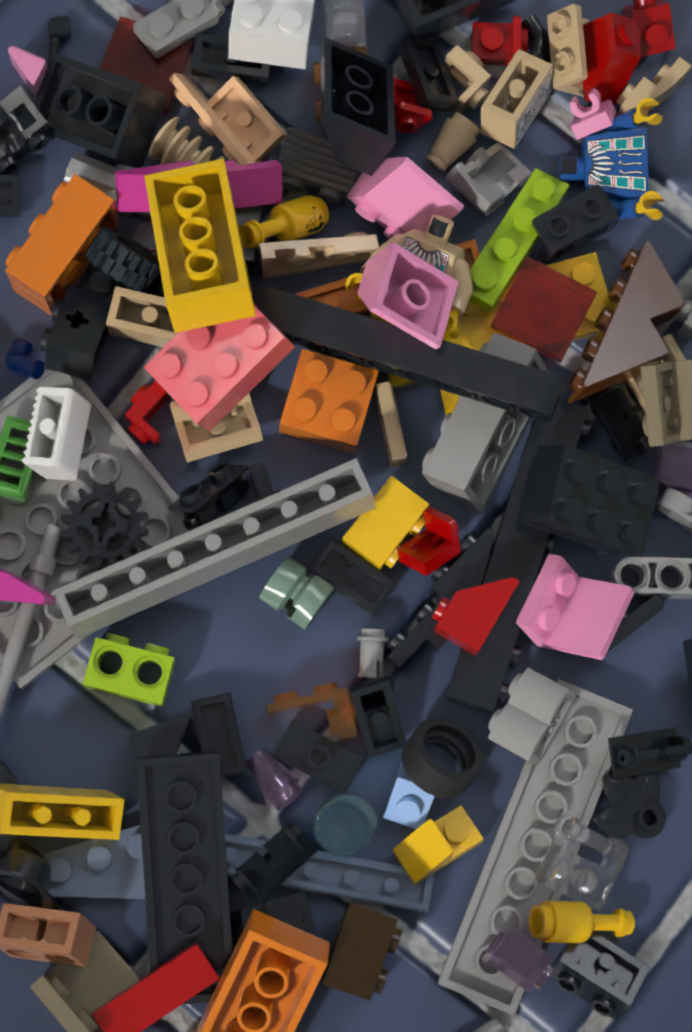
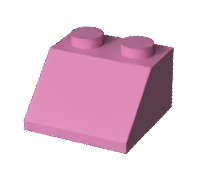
M408 157L385 158L372 176L362 173L347 195V198L357 205L355 211L370 222L376 221L385 229L383 233L388 239L396 234H404L412 229L426 232L433 214L451 220L464 207L461 202Z

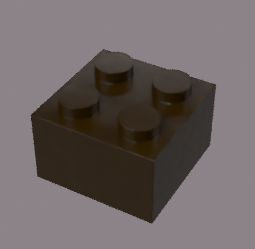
M348 902L328 958V965L321 979L322 984L371 1001L373 992L381 995L389 970L382 967L387 952L395 954L402 934L401 929L395 928L398 919Z

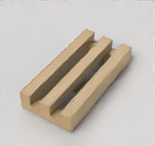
M389 381L375 384L374 395L390 468L403 466L407 460V451L392 383H389Z

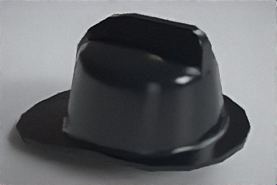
M14 839L8 848L0 854V890L16 905L61 910L56 900L48 893L51 877L50 864L37 849L21 839Z

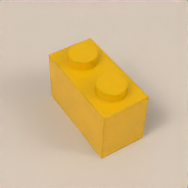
M392 475L374 497L376 508L360 515L343 536L341 542L343 546L379 571L385 565L392 568L399 560L397 548L400 547L409 533L415 537L421 532L425 526L423 511L430 505Z

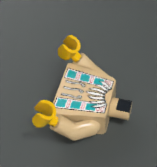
M433 214L426 232L412 229L404 234H396L378 247L369 259L392 242H395L459 281L447 322L453 324L450 336L451 339H455L460 334L457 318L463 316L472 295L473 286L469 265L464 260L465 251L448 242L454 222L446 217ZM366 262L360 269L361 273L351 274L347 278L346 292L350 290L351 286L361 282Z

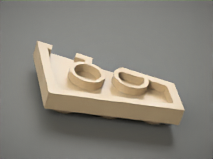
M354 232L344 237L259 243L262 279L366 262L379 247L377 235H367L366 232Z

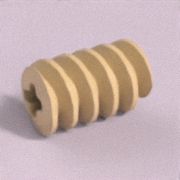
M179 117L169 120L160 129L149 149L150 159L153 161L161 160L160 165L191 160L195 165L210 162L214 151L212 146L207 147L203 151L198 149L202 142L201 136L188 141L187 137L191 131L189 126H185L177 131L175 128L179 122ZM221 156V157H219L218 159H216V160L224 159V161L226 160V158L223 157V156Z

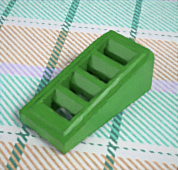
M8 415L0 436V478L1 474L21 479L19 485L0 481V497L27 503L35 471L26 465L21 470L4 466L5 459L23 463L22 459L26 456L8 451L9 444L27 448L25 444L29 440L14 437L12 433L13 429L30 432L28 428L32 424L29 420Z

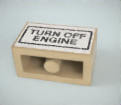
M518 49L481 106L480 133L515 149L551 93L553 64Z

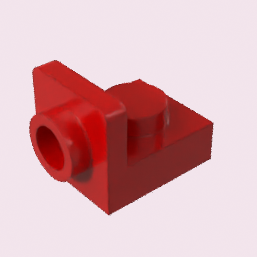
M513 16L512 23L473 22L471 52L481 60L483 65H509L518 49L527 52L528 29H521V16Z

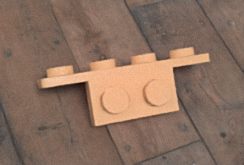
M173 73L169 77L171 83L176 87L173 91L175 96L185 106L189 108L192 106L200 116L198 119L200 126L213 137L216 135L224 145L222 151L229 160H234L238 165L261 162L285 138L286 132L239 77L232 76L209 100L188 75Z

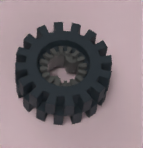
M108 227L100 229L85 255L89 261L93 262V265L101 268V271L105 274H109L118 282H123L125 286L133 287L136 291H142L143 293L149 290L160 272L157 256L152 255L151 251L141 247L142 245L133 242L129 237L121 235L118 231H112Z

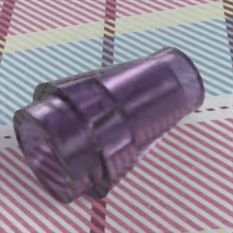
M266 748L258 750L246 761L267 805L273 804L276 810H280L293 802L302 793L303 790L298 785L300 779L271 756Z

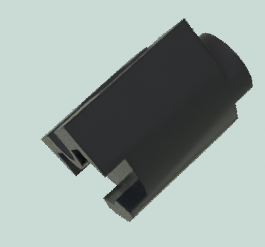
M21 86L0 101L1 175H8L13 172L21 163L19 159L30 151L37 152L43 149L51 140L50 135L47 133L49 129L48 122Z

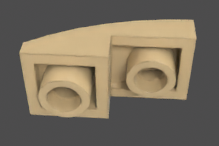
M679 56L672 67L664 64L652 82L643 77L636 87L629 84L616 102L621 106L617 116L632 109L636 110L638 103L644 98H652L659 103L663 102L685 80L692 65Z

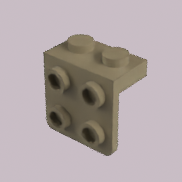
M692 359L658 362L640 366L641 374L638 386L641 396L644 397L645 415L643 417V430L648 437L649 447L665 446L678 441L692 440Z

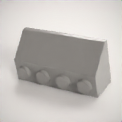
M495 332L490 341L484 343L479 350L548 372L537 349ZM458 395L459 401L453 413H448L442 422L441 436L435 448H430L424 457L422 474L433 487L473 512L482 515L531 418Z

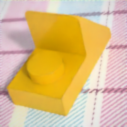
M460 805L435 822L431 818L424 822L393 848L392 852L415 885L481 844L484 838L462 805Z

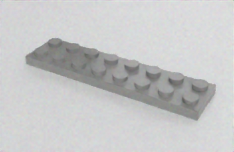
M557 679L556 683L576 694L575 701L567 717L556 731L554 739L537 766L526 760L523 763L437 981V984L513 1016H515L543 944L539 938H534L530 933L528 925L530 910L534 905H539L542 901L560 900L602 792V776L609 774L612 766L608 738L624 735L633 712L631 708L560 679Z

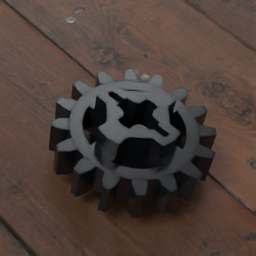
M113 481L109 482L107 490H101L98 482H93V492L87 494L85 490L80 488L78 493L81 500L78 503L68 500L66 503L71 509L72 514L61 515V521L70 525L69 529L61 532L63 539L74 540L67 549L71 554L81 551L79 561L83 565L89 562L91 558L94 559L96 570H101L104 561H109L110 565L118 562L117 559L123 557L126 559L131 557L130 551L132 549L142 552L144 547L138 541V538L149 536V529L140 526V523L149 520L148 513H137V510L143 504L142 500L139 497L130 501L131 490L127 486L120 493L116 492V485ZM100 501L99 507L90 513L84 512L91 504ZM117 503H120L129 511L132 521L120 518L117 514ZM107 513H109L110 520L115 528H108L102 539L101 532L95 525L96 523H103ZM79 530L92 535L94 538L93 549L83 543ZM119 539H127L121 547L110 551L111 545Z

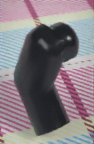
M533 14L521 23L522 29H528V38L531 41L529 54L550 63L548 31L537 15Z

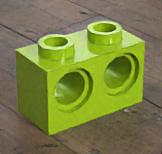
M107 633L105 639L95 637L82 685L88 689L164 708L176 664L175 658L168 656L170 649L146 643L145 649L129 646V638ZM110 653L118 654L122 658V666L115 674H105L100 668L101 660ZM154 663L161 667V678L154 684H144L139 678L140 670L144 665Z

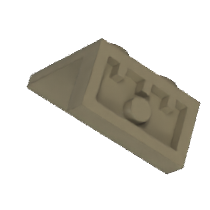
M95 931L87 968L57 964L47 974L42 975L34 982L30 988L67 1032H103L93 1018L92 1011L140 980V978L101 932Z

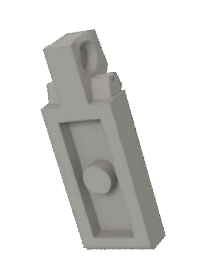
M173 0L133 23V32L153 56L158 59L194 38L196 33L201 34L218 24L219 17L225 13V7L233 3L234 0Z

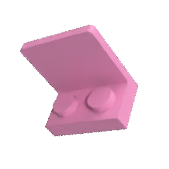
M548 554L515 623L538 647L602 660L631 602L634 591L627 585L579 577L562 556Z

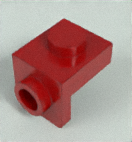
M633 0V4L623 6L624 15L638 20L641 57L676 49L670 4L663 0Z
M393 77L395 130L400 133L413 134L432 119V110L419 107L410 82Z
M156 380L151 386L144 384L137 390L131 399L133 405L125 413V417L130 424L127 431L143 445L150 441L157 447L162 442L161 436L148 422L171 397Z
M432 507L423 511L426 529L397 548L399 562L425 576L461 553L458 535L459 528L455 519Z

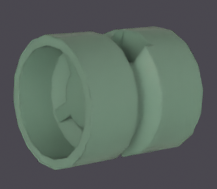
M288 555L264 587L259 599L276 611L281 609L287 610V618L306 630L319 614L335 587L317 575L308 577L307 568Z

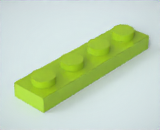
M535 168L470 268L473 292L469 299L470 302L491 313L493 312L540 239L532 226V220L563 203L569 193V184Z

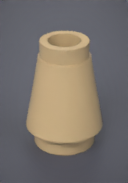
M455 112L451 119L446 118L430 150V154L426 158L427 161L440 171L445 172L448 167L478 141L476 136L479 134L480 129L465 116Z

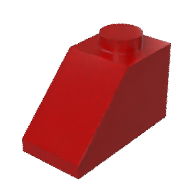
M612 12L583 24L587 78L582 81L584 101L592 103L588 94L591 89L595 88L601 95V103L611 99L615 106L641 58L638 20Z
M511 577L456 591L451 601L443 597L432 616L434 620L438 621L434 632L476 656L520 581Z

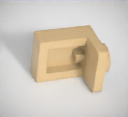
M456 45L446 55L445 64L449 74L466 89L459 97L460 103L456 110L463 114L470 106L475 110L486 100L490 94L487 89L491 75L483 69V63L473 52L469 50L465 52Z

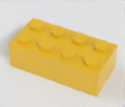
M224 159L144 175L165 302L174 332L178 333L256 316L231 185Z

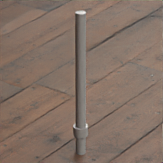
M51 524L47 525L38 554H33L29 570H32L29 582L41 589L44 588L47 576L52 577L57 562L53 558L61 532L63 531L62 528ZM21 603L0 665V718L38 604Z

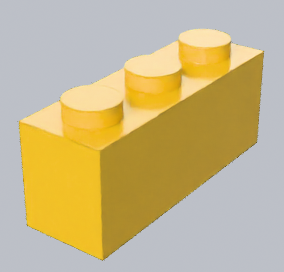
M0 784V834L119 840L125 799L108 790Z

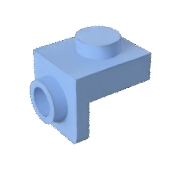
M402 762L383 818L417 829L426 821L434 796L426 793L412 782L406 774Z

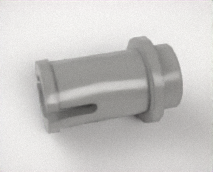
M361 629V636H357V641H361L358 677H384V642H388L389 639L385 638L384 629Z

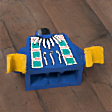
M644 98L638 103L636 110L632 109L615 116L612 126L585 137L580 147V157H559V180L581 181V193L595 185H600L619 216L617 220L640 218L644 213L652 220L661 219L663 213L659 209H651V206L656 202H664L665 199L656 191H649L647 127H641L642 122L650 125L661 123L663 116L658 113L648 117L649 109L653 106H658L660 103L652 98Z

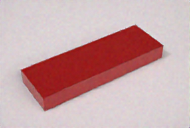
M196 941L92 1011V1016L103 1032H141L219 980L220 975Z

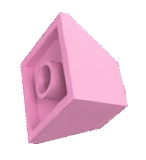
M392 242L367 260L357 293L371 312L430 347L438 349L442 344L459 281L395 242Z

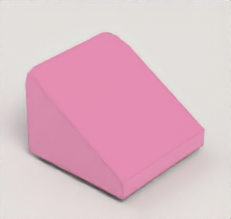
M10 46L8 53L12 65L37 98L47 70L45 59L16 46Z

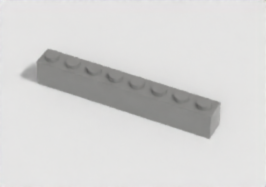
M357 458L53 591L68 627L79 639L376 508L373 493Z

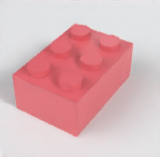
M255 304L256 316L178 332L144 366L148 373L195 423L208 431H211L295 348L293 343Z

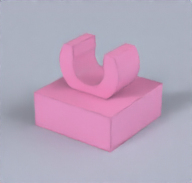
M595 88L591 89L588 94L592 102L590 107H583L579 103L577 96L571 99L570 109L575 116L570 127L577 140L612 126L617 114L611 99L601 103V95Z

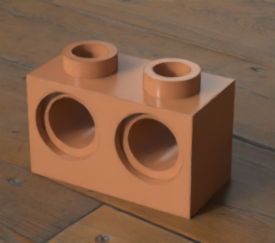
M3 903L0 914V949L13 958L87 968L96 926L81 913Z

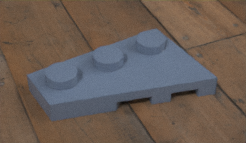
M141 825L121 830L119 840L91 839L41 854L51 866L48 890L51 896L145 899Z

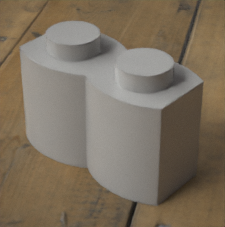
M528 667L523 674H517L511 682L508 691L511 696L507 705L503 709H498L492 716L488 726L490 730L488 739L537 766L548 751L556 731L567 717L575 701L576 694Z

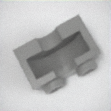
M497 142L487 150L480 147L468 159L466 165L459 162L451 169L445 179L478 211H481L487 217L506 202L504 198L518 185L521 187L532 172L502 143Z

